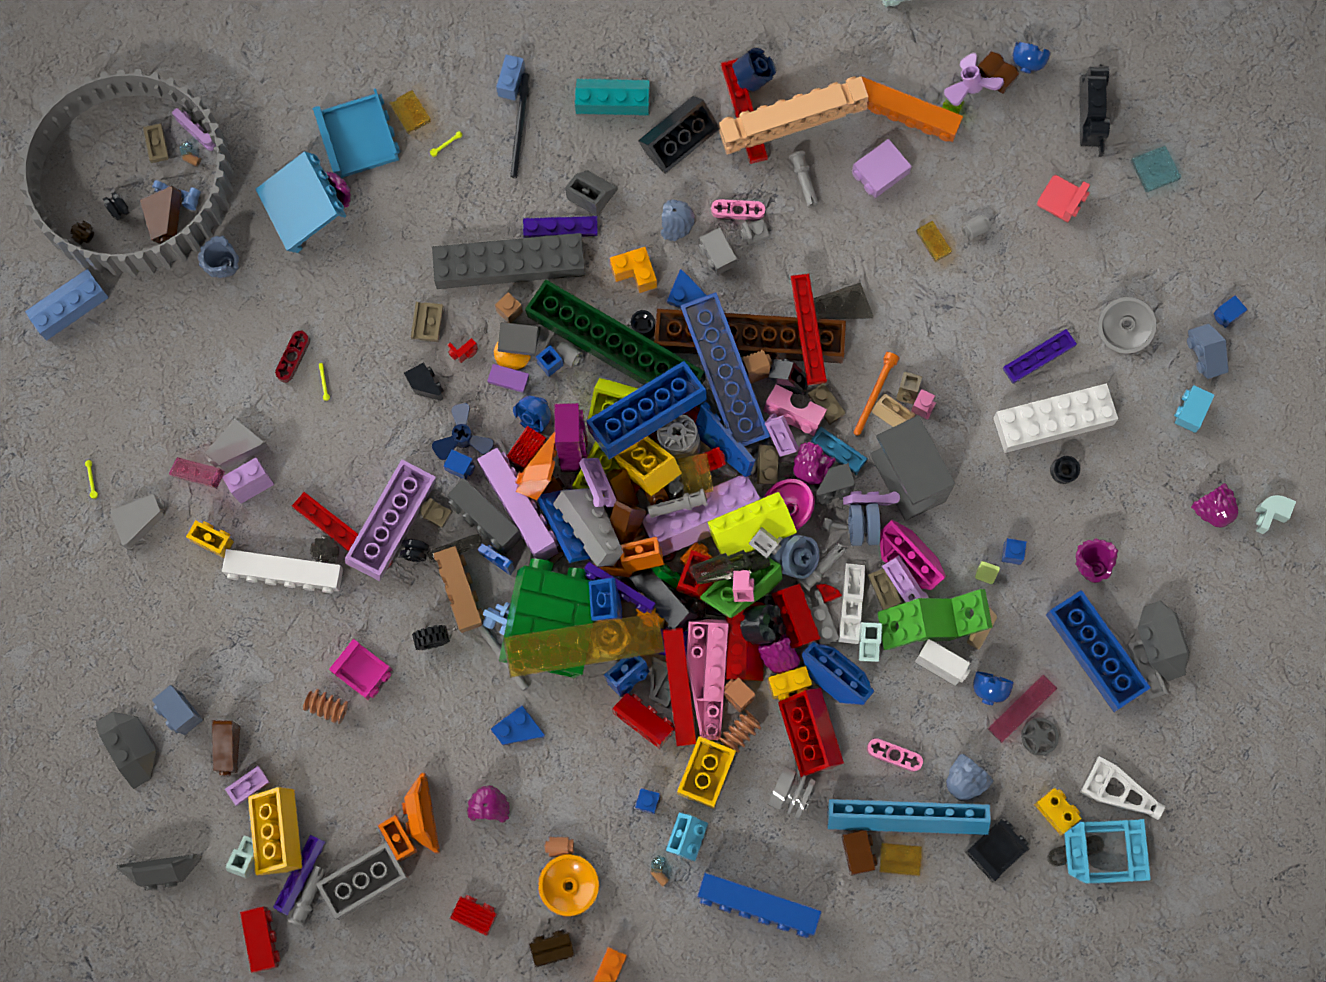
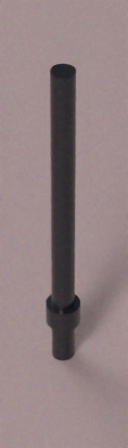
M528 73L522 74V82L518 91L520 98L510 172L511 178H517L526 101L530 92L528 87L530 74Z

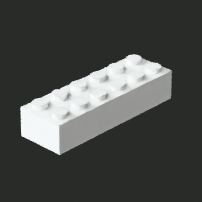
M1107 383L997 411L994 416L1004 453L1109 427L1118 420Z

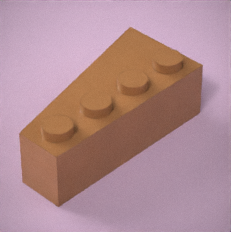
M456 546L433 553L439 565V572L445 583V590L451 601V607L460 632L464 633L483 625L482 620L485 617L482 608H477L476 602L479 599L476 590H471L470 584L473 581L470 573L465 572L464 566L467 563L464 555L459 554Z

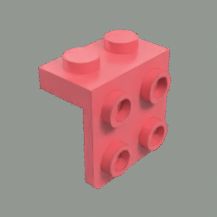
M1054 175L1037 201V205L1068 223L1071 217H1076L1080 211V202H1085L1090 192L1087 190L1090 184L1083 181L1079 188L1065 179Z

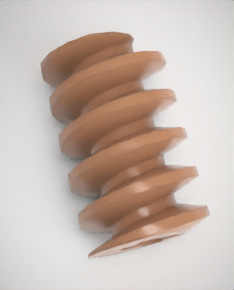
M319 689L314 693L310 691L305 699L303 710L308 711L310 709L311 714L317 712V716L322 717L324 715V719L329 720L331 718L333 723L338 721L340 724L347 712L348 701L340 705V698L333 702V695L326 699V692L319 696Z
M745 710L747 716L739 715L741 722L738 720L734 721L736 727L729 726L731 733L724 731L725 739L718 738L725 747L733 749L738 753L740 752L738 745L745 747L743 740H751L748 734L756 735L754 728L762 729L756 718L747 710Z

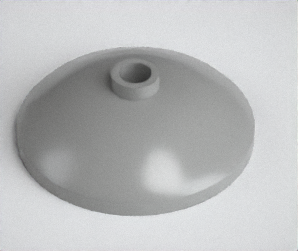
M1121 297L1110 302L1103 309L1098 323L1099 334L1103 342L1112 350L1120 353H1134L1145 348L1152 341L1157 326L1156 317L1151 307L1143 300L1135 297ZM1130 320L1131 324L1129 326H1125L1124 321Z

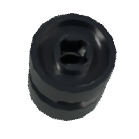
M639 310L632 315L631 329L651 339L655 334L654 316L646 310Z

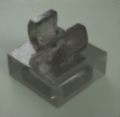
M794 462L778 463V482L786 479H797L793 471Z

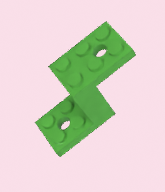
M979 589L952 599L918 598L877 612L879 623H882L881 636L884 650H891L917 641H927L928 639L932 641H951L993 628L985 589ZM971 609H973V612H974V615L972 616V618H971V616H970V610H971ZM896 623L899 625L898 630H896Z

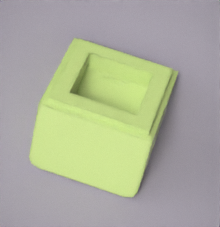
M981 561L975 578L993 584L1000 568Z

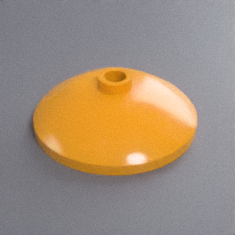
M562 855L551 860L542 870L538 884L539 894L543 903L554 913L562 916H575L589 909L596 900L599 890L598 876L593 866L584 858L576 855ZM568 882L573 883V888L571 890L566 889V884Z

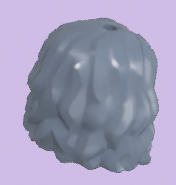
M672 199L663 204V229L661 230V236L664 240L676 241L690 233L694 225L695 216L692 208L686 202Z
M223 235L212 237L210 241H206L204 246L201 247L198 260L200 261L199 266L203 268L204 272L208 273L211 277L218 278L230 277L236 273L239 257Z
M965 754L958 756L951 766L946 780L949 793L960 801H967L980 796L994 782L986 771Z

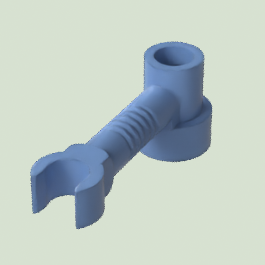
M154 181L152 187L155 188V192H158L169 186L160 181ZM190 188L189 192L181 190V198H184L182 205L189 210H196L201 192L196 188Z

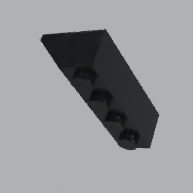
M692 96L639 139L638 142L646 155L666 174L720 128L705 101Z

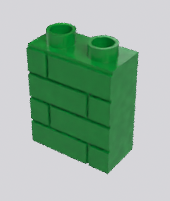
M531 559L529 566L524 565L517 570L499 662L570 678L583 675L593 625L589 595L590 579L586 577L585 569L570 567L568 568L567 575L552 572L554 563L550 561Z

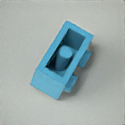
M1194 385L1190 390L1186 389L1181 399L1184 403L1182 407L1178 406L1174 414L1177 417L1175 424L1196 433L1202 425L1214 394Z
M679 813L666 851L695 861L708 823L696 817Z

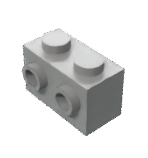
M720 228L700 237L698 248L702 255H706L708 258L707 264L711 271H715L716 275L737 266V258Z

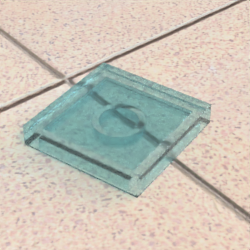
M1166 146L1131 159V163L1146 193L1181 179Z

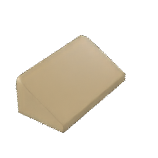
M887 394L880 398L872 410L873 414L892 427L916 416V414Z
M989 607L993 626L997 619V615ZM991 629L971 634L967 644L980 649Z

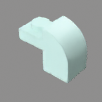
M1280 495L1271 496L1264 500L1255 510L1261 513L1256 520V525H1258L1256 531L1261 534L1267 532L1272 519L1285 523L1290 519L1296 501Z
M860 623L859 661L879 662L882 623Z
M244 836L238 850H233L226 865V870L248 878L255 868L252 838Z

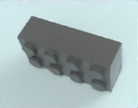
M464 478L447 494L450 500L448 502L451 505L450 507L457 514L461 512L465 518L464 520L471 527L475 525L481 537L485 540L489 538L492 546L499 553L503 551L507 554L522 539L519 529Z

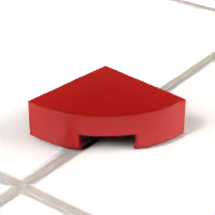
M816 585L824 603L842 597L839 590L830 585Z

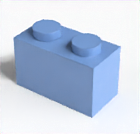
M511 55L505 56L496 86L498 97L516 101L522 81V74L525 70L523 58Z

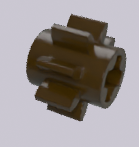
M84 220L82 224L76 222L70 231L73 235L71 238L80 245L83 242L89 243L94 237L93 227Z

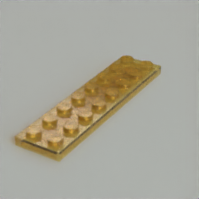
M658 613L503 638L510 678L664 652Z

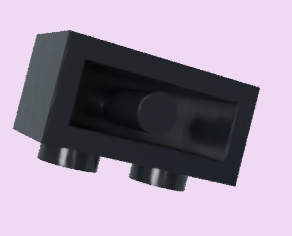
M774 360L770 368L769 378L777 385L793 392V394L805 395L808 388L806 373L791 360Z

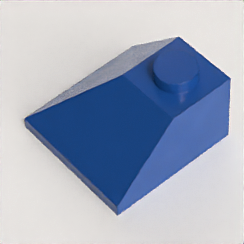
M615 578L589 581L591 621L622 619L621 598Z

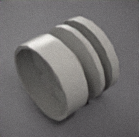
M682 414L657 430L660 446L671 454L676 462H688L698 454L701 445L697 426L687 415Z
M784 766L768 805L780 810L784 803L788 804L787 814L789 815L793 807H795L797 811L794 817L799 819L800 815L807 809L812 798L815 780L810 779L808 786H805L803 784L806 776L803 775L800 781L796 782V771Z

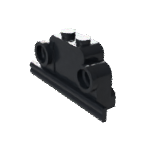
M1099 64V67H1089L1086 75H1081L1079 78L1080 146L1098 147V157H1103L1104 138H1108L1110 132V119L1106 117L1109 67L1103 66V64Z

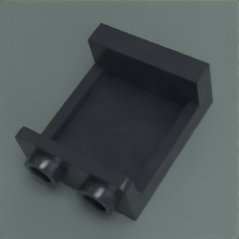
M999 820L989 829L988 835H983L965 851L966 855L992 883L1029 850L1027 840L1021 835L1018 836L1013 831L1015 828L1008 820Z

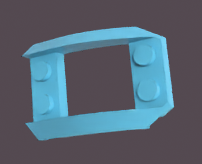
M1144 819L1079 822L1064 833L1068 874L1084 883L1151 880ZM1124 832L1128 871L1089 873L1085 833Z

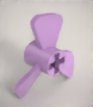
M972 53L960 62L963 81L947 87L944 90V94L952 105L958 106L967 93H978L983 87L998 90L1002 87L1004 81L1002 78H981L979 68L976 66L977 56L975 53Z

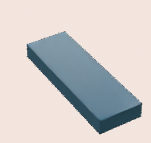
M822 427L819 428L810 441L815 445L818 444L823 449V453L829 457H834L839 464L848 463L851 472L855 475L859 473L868 458Z

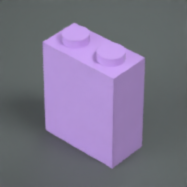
M887 139L854 163L852 174L857 181L863 183L865 191L876 198L910 174L912 166L892 142Z
M257 458L252 459L222 477L232 495L241 504L274 485L266 469Z

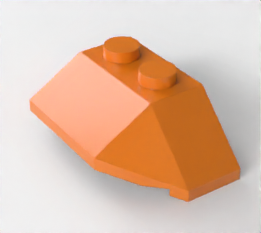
M421 773L405 795V802L402 803L403 813L408 816V822L405 823L407 834H411V837L434 853L439 854L440 848L428 779L425 773Z

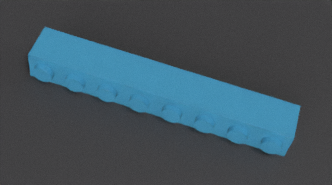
M829 799L827 810L828 829L988 835L991 823L990 805Z

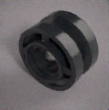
M114 191L111 193L112 198L106 196L103 198V201L111 216L115 217L118 221L121 219L122 213L128 215L130 212L121 195Z
M1062 456L1052 463L1050 467L1051 477L1057 483L1068 484L1078 478L1080 464L1072 456ZM1063 465L1068 467V475L1062 472Z
M415 539L402 540L401 546L405 550L400 551L399 556L412 562L426 561L427 555L424 552L428 551V544Z

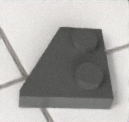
M652 656L650 699L669 708L671 696L667 663Z

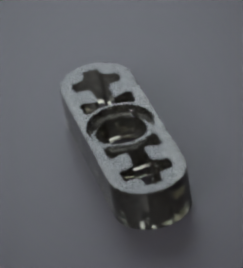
M474 534L427 552L430 563H435L437 561L433 553L456 546L459 554L481 546L483 542L480 534Z
M1092 835L1086 837V845L1092 843L1091 839L1099 842L1097 850L1094 847L1087 849V857L1103 850L1104 841L1100 836ZM1065 845L1049 851L1047 860L1050 865L1059 867L1067 864V857L1060 858V863L1057 860H1052V857L1055 856L1054 852L1057 855L1065 853L1063 848H1066Z

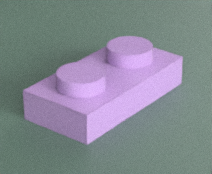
M257 766L225 790L234 804L238 806L248 799V796L254 795L270 782L261 768Z

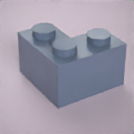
M1210 324L1188 330L1189 338H1187V344L1198 356V362L1196 363L1198 372L1202 373L1207 379L1228 373L1226 339Z

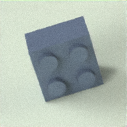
M172 685L152 699L155 704L153 706L154 710L160 716L162 715L167 719L165 723L171 731L174 730L176 733L186 735L203 721L183 693Z

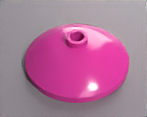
M782 480L773 485L767 491L764 498L779 492L788 508L794 526L798 530L812 515L814 495L809 486L800 480Z

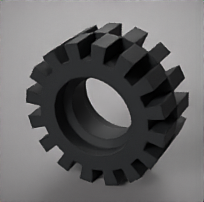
M446 625L423 628L412 634L415 650L419 651L437 648L450 642Z

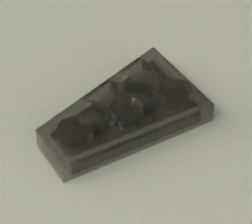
M861 283L813 298L817 319H873V313Z

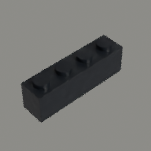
M651 568L635 571L630 576V580L634 583L633 587L655 603V613L667 621L666 625L669 629L682 628L684 633L688 629V622L694 621L699 617L676 589L658 578Z

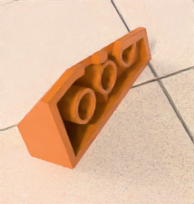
M555 432L526 466L524 471L518 473L515 483L518 484L516 488L517 493L538 500L551 481L555 461L553 460L557 453L555 451Z

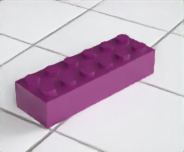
M579 403L555 404V445L562 472H580L579 462L582 458H587L588 456L586 449L588 447V436L583 410H580Z

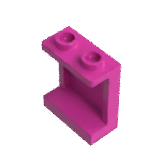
M352 639L329 668L334 675L367 700L377 695L380 690L378 687L382 682L385 683L389 680L393 670L355 639Z

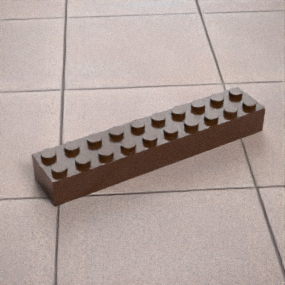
M657 309L654 342L672 353L698 354L682 310ZM724 313L740 357H747V355L750 356V354L753 355L763 350L765 355L769 354L771 359L803 361L797 317ZM817 319L824 362L843 363L846 320Z

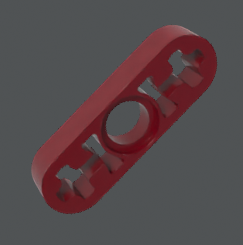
M296 331L293 333L275 370V375L279 381L286 383L294 377L310 343L306 332ZM303 336L305 341L300 342L298 345V341L296 339H300ZM291 352L298 354L297 359L294 361H289L287 358ZM287 368L289 374L282 377L280 372H284Z

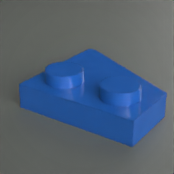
M680 269L667 299V304L681 308V305L707 295Z
M482 544L479 547L478 552L480 555L507 574L511 575L515 569L512 560L498 554V551L491 545L485 546Z
M522 705L491 728L502 745L543 738L545 736Z

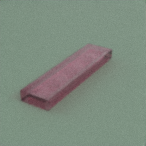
M178 457L169 472V475L215 489L218 488L225 474V471L220 468Z
M1042 675L987 729L1002 743L1057 688Z

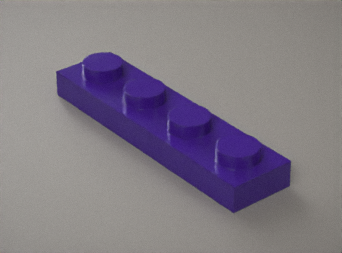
M597 216L523 218L524 238L581 233L582 237L598 236Z
M1065 329L1005 365L1002 369L1012 384L1074 348L1077 343L1068 330Z
M590 562L584 568L586 577L592 581L614 578ZM615 578L620 598L627 603L633 602L636 604V608L643 613H652L655 608L654 602Z
M310 834L301 851L302 868L291 871L273 906L274 909L286 915L293 909L295 900L299 892L304 888V882L308 874L312 872L314 863L318 855L321 854L325 841Z

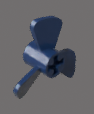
M467 403L452 407L451 412L456 423L452 430V436L432 443V449L440 460H446L451 450H454L457 446L467 448L471 445L482 455L490 452L494 446L492 439L472 435L470 428L467 426L470 411ZM464 432V433L467 434L468 436H467V438H465L464 436H462V437H461V440H459V439H458V436L460 435L459 433Z

